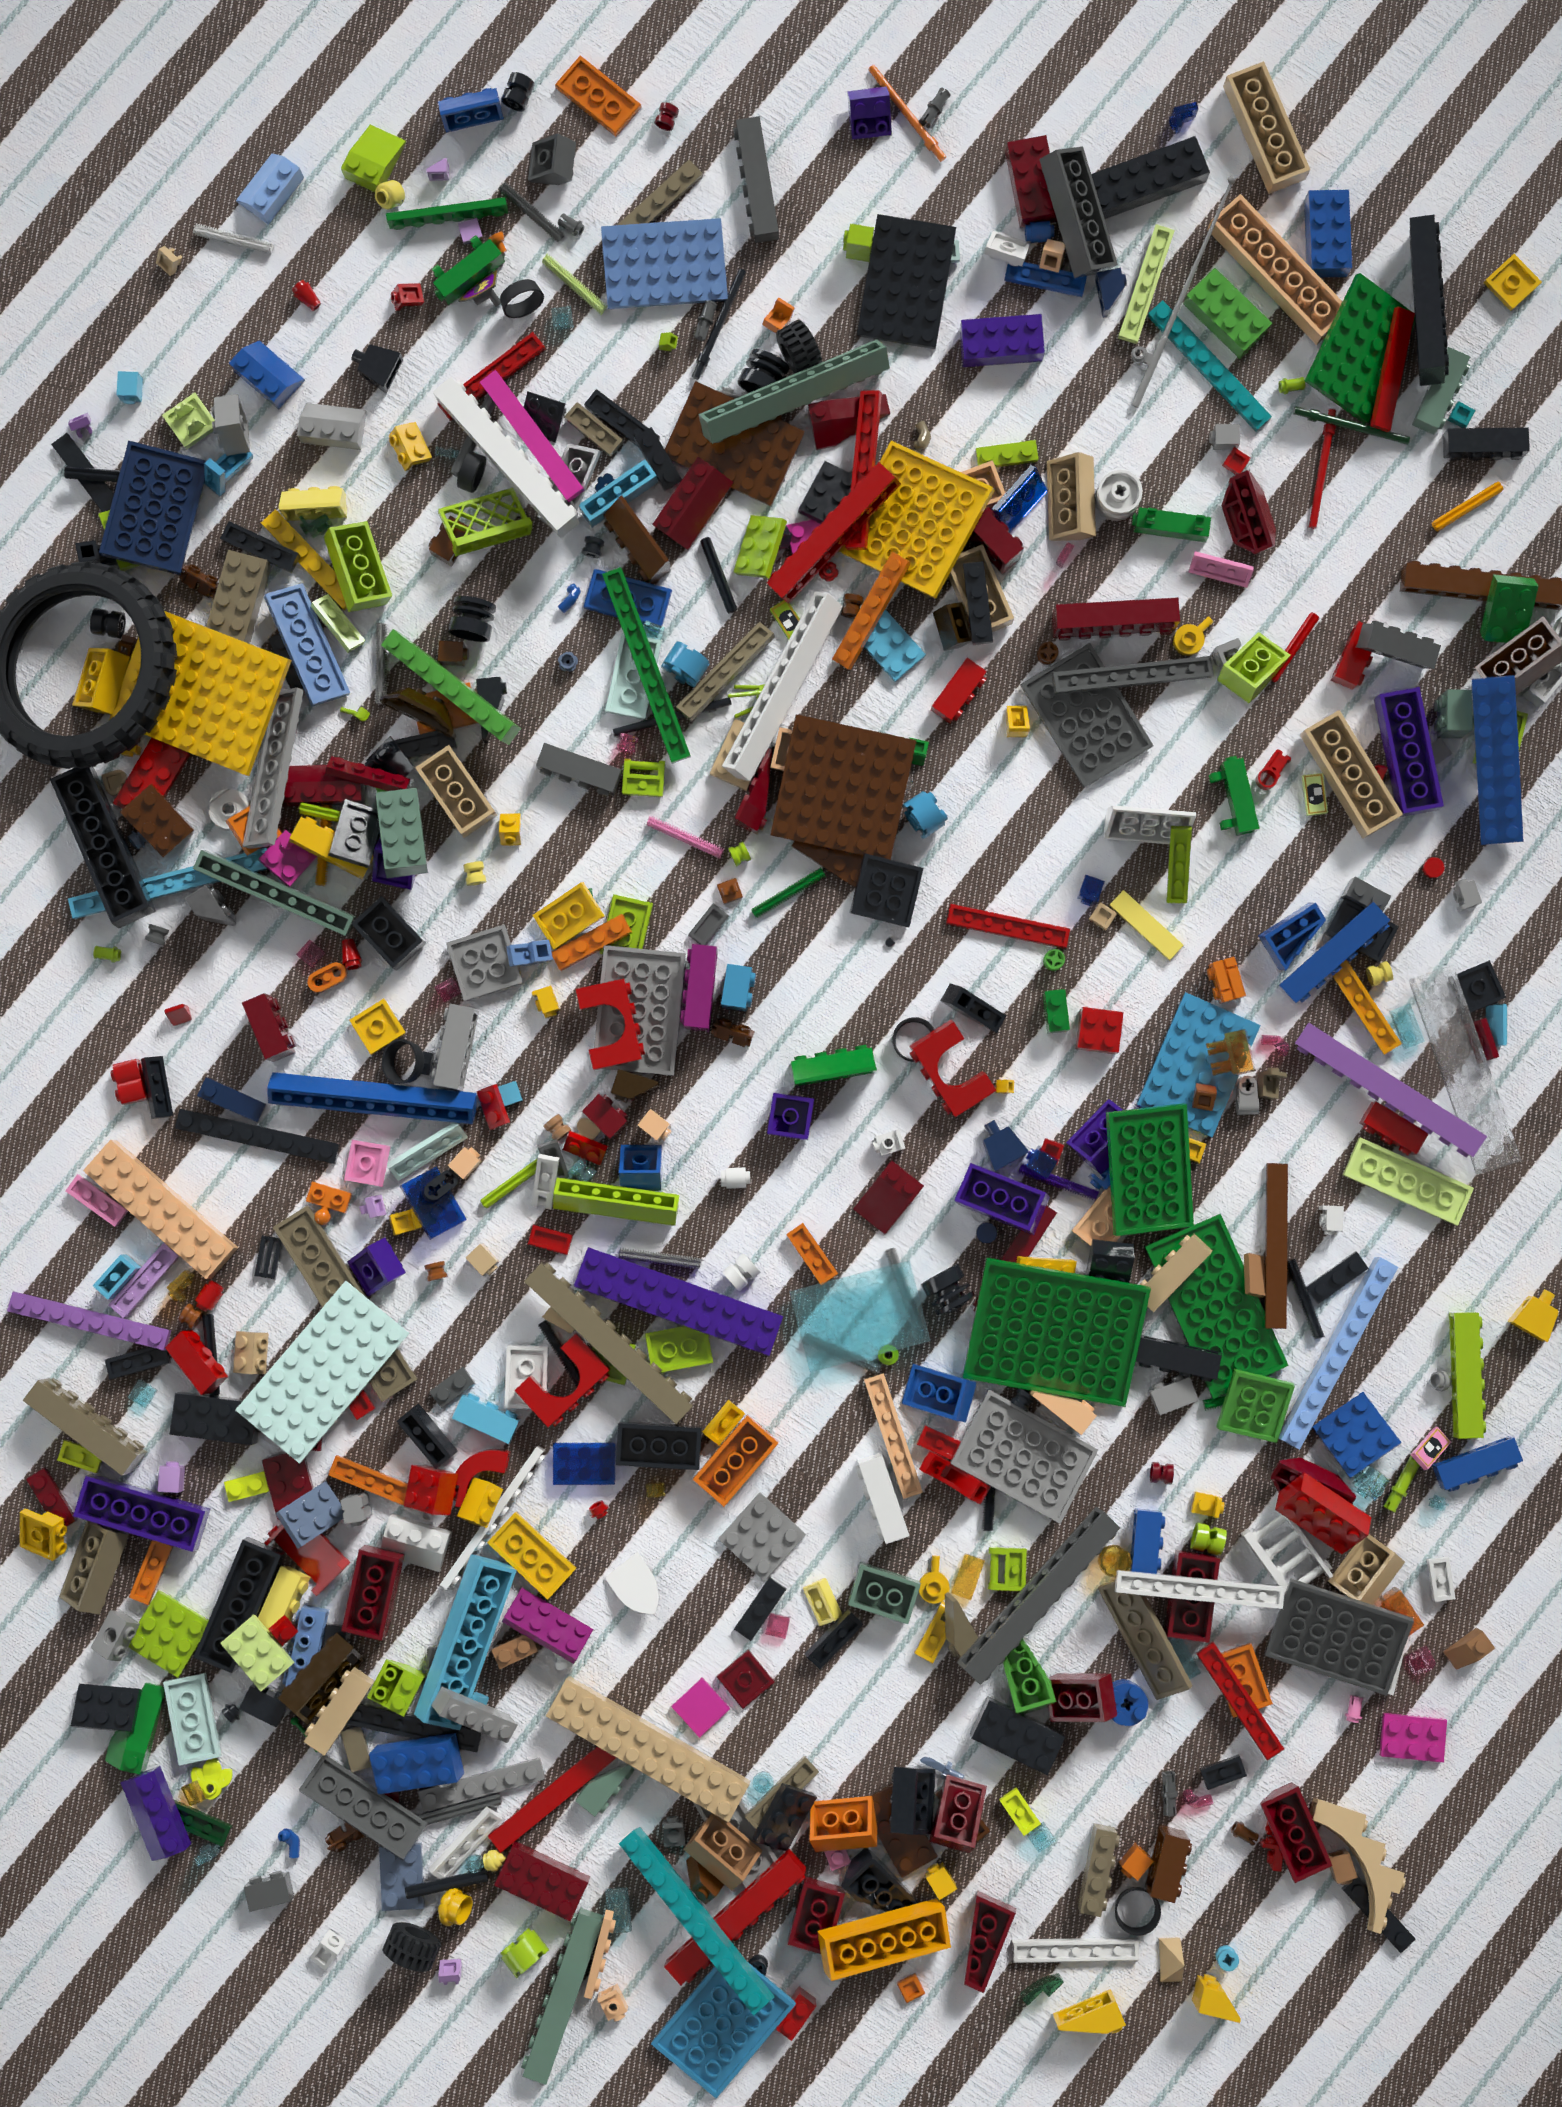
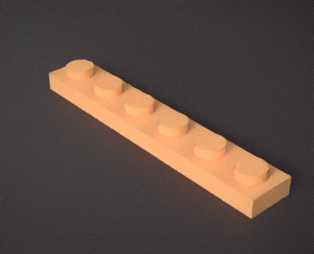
M884 1373L864 1379L903 1499L923 1493Z

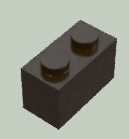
M962 602L946 604L932 612L944 651L958 649L972 642L971 631Z

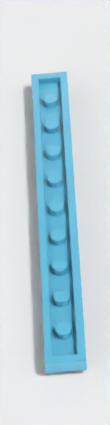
M267 848L258 849L248 856L246 853L225 858L254 872L267 870L258 861ZM194 866L142 879L151 899L221 881L194 870ZM98 891L68 898L73 919L106 911Z

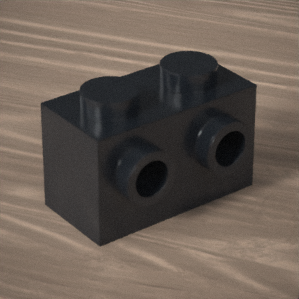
M253 1683L249 1687L239 1709L277 1727L281 1723L288 1707L278 1699L281 1692L277 1691L275 1693L269 1690V1686L260 1691Z

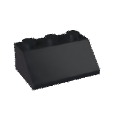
M894 1767V1772L892 1773L893 1791L890 1798L892 1805L889 1819L890 1833L909 1835L931 1834L936 1769Z

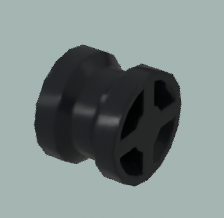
M585 536L584 542L586 544L582 548L581 553L591 558H601V547L604 546L605 542L597 537Z
M1018 1388L1016 1391L1017 1395L1011 1399V1403L1028 1412L1030 1404L1036 1398Z

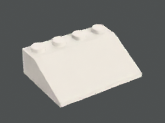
M1110 806L1107 808L1105 815L1104 839L1170 844L1171 826H1193L1196 812Z

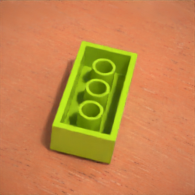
M363 521L330 527L323 538L348 612L387 605L392 598V593L368 522Z

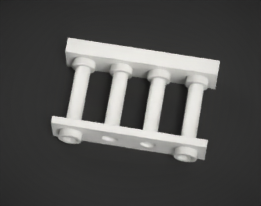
M1282 1514L1257 1532H1251L1246 1529L1240 1533L1276 1585L1285 1588L1284 1595L1288 1586L1284 1579L1286 1573L1309 1556L1314 1558L1318 1566L1298 1581L1308 1584L1323 1572L1327 1577H1333V1574L1330 1572L1332 1567L1325 1558L1323 1560L1320 1558L1298 1525ZM1287 1521L1294 1531L1270 1549H1263L1259 1544L1262 1542L1261 1539ZM1299 1538L1306 1549L1281 1567L1279 1565L1276 1567L1271 1561L1274 1559L1273 1556Z

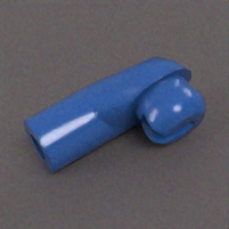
M575 584L567 587L569 595L558 605V608L563 613H566L575 604L581 594L580 588H577Z
M283 1829L278 1833L279 1841L289 1845V1858H298L300 1838L291 1829Z

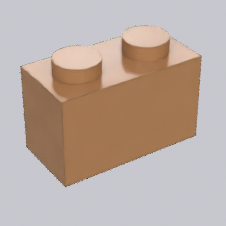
M521 1633L495 1645L491 1651L499 1669H502L538 1652L540 1645Z

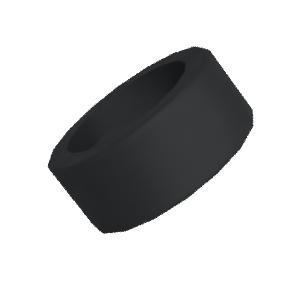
M472 451L466 455L457 477L458 488L470 493L476 491L485 471V456Z

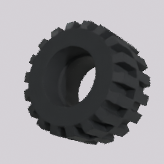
M796 320L776 332L780 351L794 374L822 363L819 347L812 333L801 320Z
M399 1922L392 1925L382 1951L392 1962L403 1968L417 1972H427L431 1970L441 1947V1942L433 1933L420 1926Z

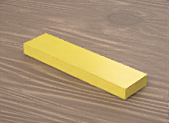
M1124 890L1109 905L1168 960L1183 947V944Z

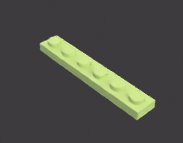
M1155 225L1118 336L1119 339L1134 344L1138 343L1175 230Z

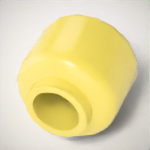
M390 180L376 187L375 199L383 209L389 210L403 204L405 192L399 182Z

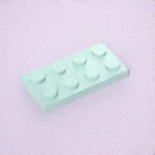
M622 632L605 711L606 713L646 720L649 701L625 635ZM648 638L656 663H658L662 640Z
M206 1672L164 1681L163 1685L179 1766L222 1756Z

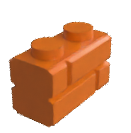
M1235 957L1209 964L1207 975L1210 981L1213 980L1215 986L1212 989L1215 1000H1219V1003L1222 1004L1246 996Z

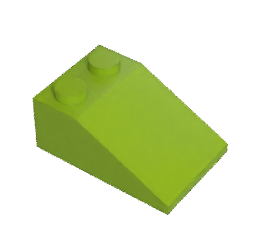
M370 124L349 150L341 166L344 178L375 192L379 184L388 181L403 151L406 140Z
M1258 632L1223 665L1217 681L1247 703H1250L1262 692L1291 655Z

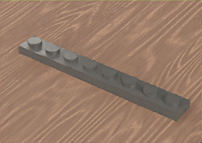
M1211 656L1053 672L1052 681L1054 694L1212 678L1214 674Z

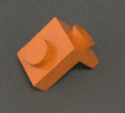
M777 298L773 309L764 318L762 325L776 333L789 324L795 307L781 298Z

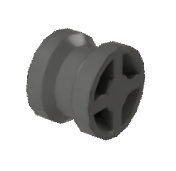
M149 924V933L145 936L144 940L164 946V938L169 933V930Z

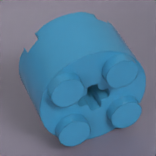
M676 641L664 659L661 668L668 673L672 672L675 674L674 679L681 684L687 683L695 687L710 665L708 664L709 661L695 649L693 651L687 649L688 645Z
M924 791L902 805V808L907 809L904 814L908 822L916 832L920 830L923 833L920 835L923 839L945 826V821L948 820L946 813L942 809L939 810L935 804L937 799L933 793L929 792L927 794Z

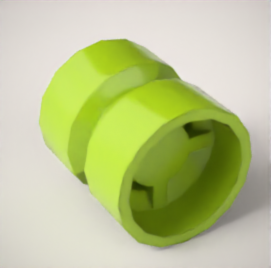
M1197 1522L1191 1537V1549L1202 1552L1207 1549L1209 1554L1221 1556L1226 1542L1227 1531L1217 1527L1210 1529L1209 1525Z

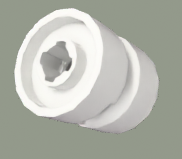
M744 1253L735 1260V1265L730 1264L722 1271L738 1291H741L748 1284V1279L753 1280L761 1273Z

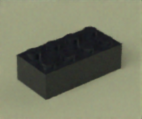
M189 1392L175 1393L169 1435L253 1445L257 1443L259 1429L236 1411V1408L242 1403L243 1399Z
M619 1422L616 1465L699 1470L702 1426Z
M989 1696L986 1697L970 1732L971 1739L1047 1776L1065 1739L1063 1732L1026 1714H1018L1014 1708Z

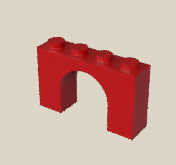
M619 979L576 989L580 1010L609 1005L617 1008L625 1020L624 1033L617 1042L589 1049L593 1070L643 1060L642 1055H645L643 1042L639 1043L637 1036L641 1035L639 1023L634 1022L633 1015L637 1013L634 1002L630 1003L629 995L632 994L630 982L626 983L625 979Z
M949 1020L910 1045L909 1047L912 1051L909 1054L915 1063L919 1062L922 1066L921 1074L926 1081L930 1079L933 1084L931 1090L937 1098L940 1096L944 1103L941 1105L947 1115L951 1113V1115L956 1117L997 1090L983 1071L960 1085H948L941 1080L938 1073L940 1057L945 1051L964 1040L955 1022Z
M575 1333L560 1347L576 1364L580 1373L579 1385L571 1395L556 1397L549 1394L532 1375L514 1390L547 1427L552 1424L554 1427L564 1419L561 1415L565 1411H573L579 1405L577 1402L582 1396L587 1398L594 1391L592 1387L597 1382L602 1384L610 1376L607 1373L611 1370L609 1366L578 1333Z

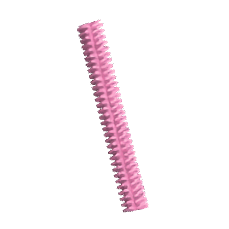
M649 816L648 826L692 845L703 852L705 851V853L712 854V856L719 857V859L721 858L724 848L723 850L720 846L717 848V845L715 847L713 843L710 845V842L703 841L699 837L696 838L697 836L694 837L692 834L689 835L690 833H685V830L682 832L683 829L680 831L676 826L673 828L671 824H666L664 821H660V819L657 820V818Z

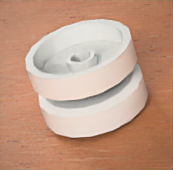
M1118 469L1109 472L1103 477L1095 495L1096 508L1102 516L1109 520L1120 521L1133 515L1141 501L1143 492L1141 482L1137 476L1130 471Z

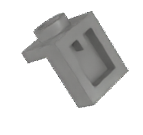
M1239 638L1216 646L1213 650V661L1215 665H1219L1220 669L1227 662L1224 655L1226 657L1233 656L1241 647Z

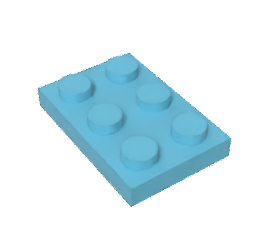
M884 610L864 646L867 652L894 682L899 680L926 656L887 610Z

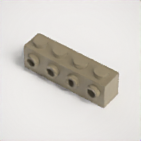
M1097 1823L1093 1824L1077 1906L1080 1913L1101 1917L1102 1911H1106V1890H1110L1111 1877H1109L1110 1869H1114L1116 1860L1113 1853L1114 1848H1118L1120 1836L1117 1835L1114 1827Z

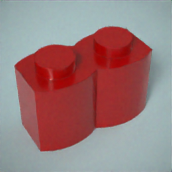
M132 1059L113 1064V1070L110 1071L113 1082L117 1083V1090H115L117 1101L121 1102L122 1105H129L148 1100L141 1061L139 1059Z

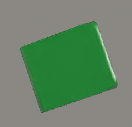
M914 739L916 744L911 764L923 766L929 742Z

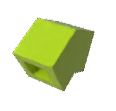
M671 332L661 333L659 350L671 352L672 349H676L678 337Z

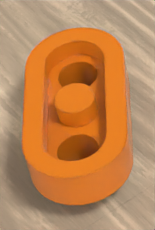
M331 963L313 972L308 977V987L317 993L324 992L342 983L347 978L348 972L341 963ZM336 970H340L341 972L340 976L338 977L334 976V972ZM318 979L322 980L321 986L316 985Z

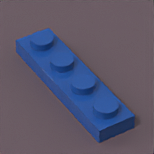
M1024 262L1022 266L1007 264L1004 281L1083 297L1087 276L1074 278L1073 272L1059 270L1058 273L1039 268L1040 265Z

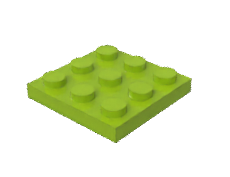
M159 1590L140 1619V1625L128 1648L178 1678L196 1651L209 1620Z

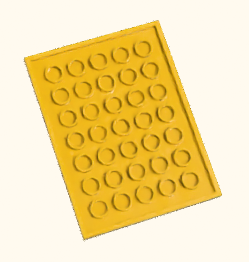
M164 611L170 619L174 631L173 640L177 646V660H175L174 669L177 672L175 684L171 686L168 696H170V700L165 711L161 710L157 717V724L150 733L146 732L144 735L250 776L292 660ZM139 637L122 681L113 715H110L109 720L126 704L136 685L141 665Z

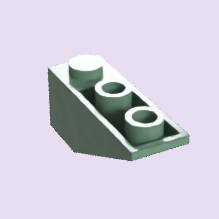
M624 1763L590 1779L577 1796L575 1802L594 1817L598 1812L602 1814L609 1805L607 1800L611 1795L615 1797L622 1788L620 1783L624 1778L628 1780L635 1769L629 1764Z

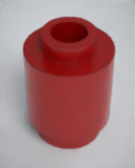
M210 1280L196 1297L195 1301L198 1302L196 1306L205 1312L208 1309L213 1311L223 1296L224 1288Z

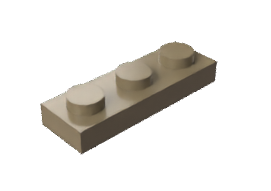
M578 402L564 416L567 422L609 457L623 444V440Z

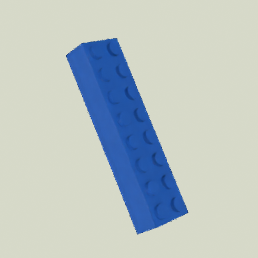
M1515 675L1472 679L1481 845L1524 842Z

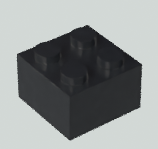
M1092 1239L1086 1275L1130 1283L1135 1259L1134 1244Z

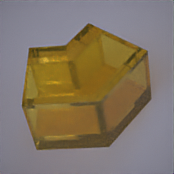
M646 1483L647 1497L665 1496L664 1483Z

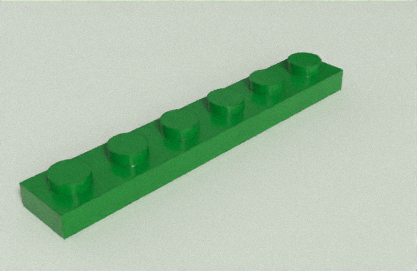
M503 197L386 213V219L390 229L402 230L408 226L422 227L425 224L431 223L440 225L445 221L461 222L468 218L482 219L484 216L490 215L499 217L508 213L506 198Z

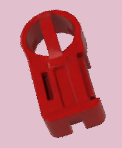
M1277 749L1263 769L1257 774L1255 778L1257 786L1262 790L1273 788L1281 776L1280 773L1287 763L1291 761L1290 756H1283V752ZM1262 773H1268V774L1265 776V778L1263 779V781L1261 782V780H1260L1261 774H1262ZM1272 776L1273 784L1266 786V782Z

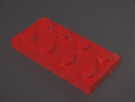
M151 737L113 804L123 809L151 783L166 797L190 754Z

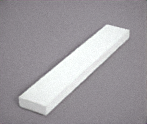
M1138 1937L1012 1940L1013 1963L1139 1961Z

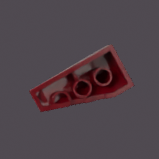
M882 394L880 420L890 415L886 394ZM860 397L832 399L808 404V416L816 450L835 447L850 436L856 435Z

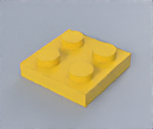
M1513 254L1483 283L1512 311L1542 281Z
M384 998L349 1020L370 1055H373L392 1041L406 1034Z

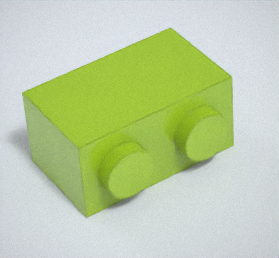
M850 223L849 231L845 230L843 239V250L846 251L847 259L869 262L874 227Z

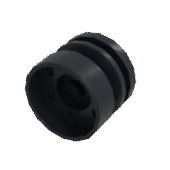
M753 349L749 354V359L746 361L748 368L742 370L737 383L744 391L748 393L784 379L785 375L788 374L789 365L780 357L768 351Z
M456 596L453 602L456 606L452 608V612L458 616L450 618L449 634L468 641L489 642L492 626L486 622L494 620L493 614L496 612V605L478 597Z
M958 1264L920 1284L926 1296L937 1295L938 1298L931 1303L932 1306L939 1303L942 1304L940 1308L935 1310L937 1315L950 1313L960 1308L975 1295L973 1290L965 1294L963 1293V1290L970 1286L969 1283L958 1284V1281L964 1277Z

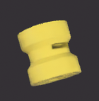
M482 861L463 865L464 872L467 873V886L480 885L487 882L486 876L483 874L484 864Z
M1387 961L1380 963L1377 967L1370 966L1366 968L1367 978L1372 987L1380 985L1382 981L1389 982L1393 980V972Z

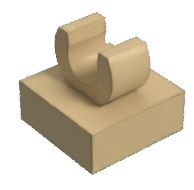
M163 246L158 250L156 264L171 276L176 273L177 265L181 264L182 256L176 257L174 255V248L167 249Z

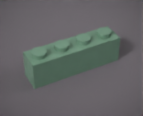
M1450 347L1447 348L1449 375L1445 376V383L1429 385L1412 423V426L1433 435L1438 429L1441 430L1447 419L1444 418L1446 411L1450 412L1454 404L1452 397L1454 393L1458 394L1462 386L1460 379L1462 375L1466 376L1470 368L1468 361L1471 356Z

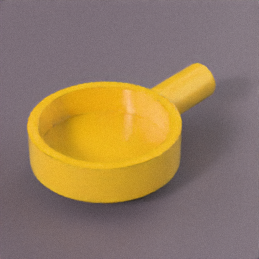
M1207 617L1198 626L1192 624L1181 626L1173 637L1175 649L1185 656L1197 654L1204 645L1205 637L1203 632L1213 623V620Z
M932 1555L931 1571L925 1573L919 1580L921 1583L919 1589L920 1596L926 1602L932 1604L945 1600V1594L950 1590L947 1578L939 1572L940 1556Z

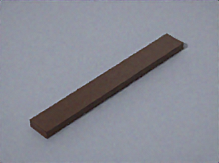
M1281 1163L1266 1164V1296L1264 1327L1266 1329H1287L1288 1164Z

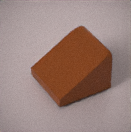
M1196 1083L1192 1108L1213 1111L1217 1095L1216 1087Z

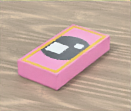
M1435 1427L1410 1455L1424 1470H1427L1449 1446L1451 1441L1438 1427Z

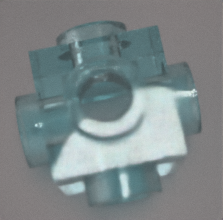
M1368 1466L1355 1475L1352 1484L1357 1488L1356 1493L1364 1499L1370 1497L1376 1501L1383 1494L1385 1487L1390 1481L1379 1471Z

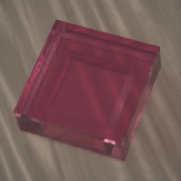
M1069 542L1066 543L1057 558V566L1061 568L1064 566L1074 545Z
M309 939L296 955L313 969L326 953Z
M770 1613L765 1634L786 1639L790 1617Z

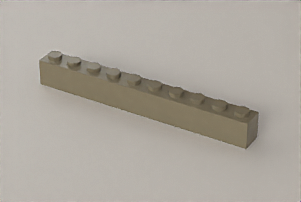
M541 1262L524 1282L667 1417L677 1424L693 1407V1404L690 1402L692 1398L684 1390L682 1393L675 1388L677 1383L669 1376L665 1378L661 1375L662 1369L654 1362L650 1364L645 1359L647 1355L641 1349L635 1350L630 1345L632 1341L625 1334L620 1336L615 1331L617 1327L610 1320L605 1322L600 1317L602 1313L594 1305L590 1308L585 1303L587 1299L579 1291L574 1293L569 1288L571 1284L564 1277L559 1279L554 1274L556 1270L548 1262L546 1264Z

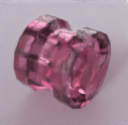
M620 733V741L615 749L626 754L635 755V745L639 742V738L630 734Z

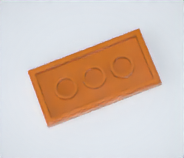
M581 55L555 84V88L615 137L642 108L637 100Z

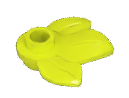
M217 1758L208 1759L203 1765V1769L193 1767L191 1770L193 1785L200 1788L202 1796L209 1800L216 1799L221 1794L222 1788L230 1784L233 1776L232 1769L222 1770ZM209 1785L214 1786V1790L211 1793L208 1792Z

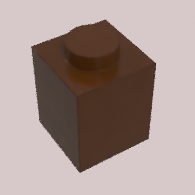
M439 641L438 662L441 665L465 666V660L469 659V649L466 648L464 642Z

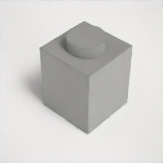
M1216 424L1209 434V443H1213V450H1232L1234 447L1238 449L1240 445V424Z

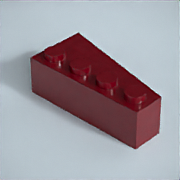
M977 1891L964 1985L984 1993L1017 1908L980 1891Z

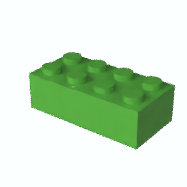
M1216 268L1186 295L1183 305L1239 359L1269 331L1272 322Z

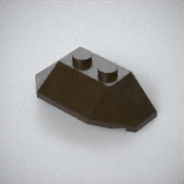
M409 687L381 696L380 702L383 705L454 740L457 736L443 700L435 696L431 699L425 696L426 692L419 688L413 690Z

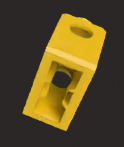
M1544 1289L1539 1299L1534 1296H1527L1507 1322L1542 1342H1548L1559 1313L1557 1309L1550 1306L1555 1295Z

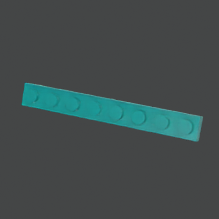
M1162 300L1148 313L1147 317L1163 333L1173 310ZM1177 316L1168 339L1252 429L1257 432L1272 416Z

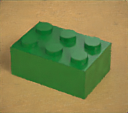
M1493 574L1480 630L1484 641L1508 643L1530 626L1539 587L1534 578Z

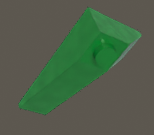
M147 1682L141 1689L134 1733L115 1731L110 1739L105 1758L106 1762L117 1769L139 1775L147 1769L165 1695L164 1686Z

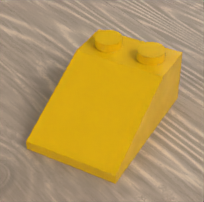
M1111 1989L1053 2013L1058 2030L1101 2034L1111 2032V2034H1114L1126 2026Z

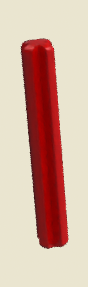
M1311 612L1285 649L1291 656L1271 679L1272 682L1278 681L1318 622L1319 616Z

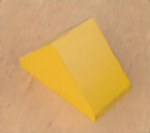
M1007 706V737L1028 736L1030 726L1027 706Z

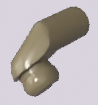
M921 421L915 425L919 432L918 441L914 442V448L917 451L925 450L931 440V434L925 421Z

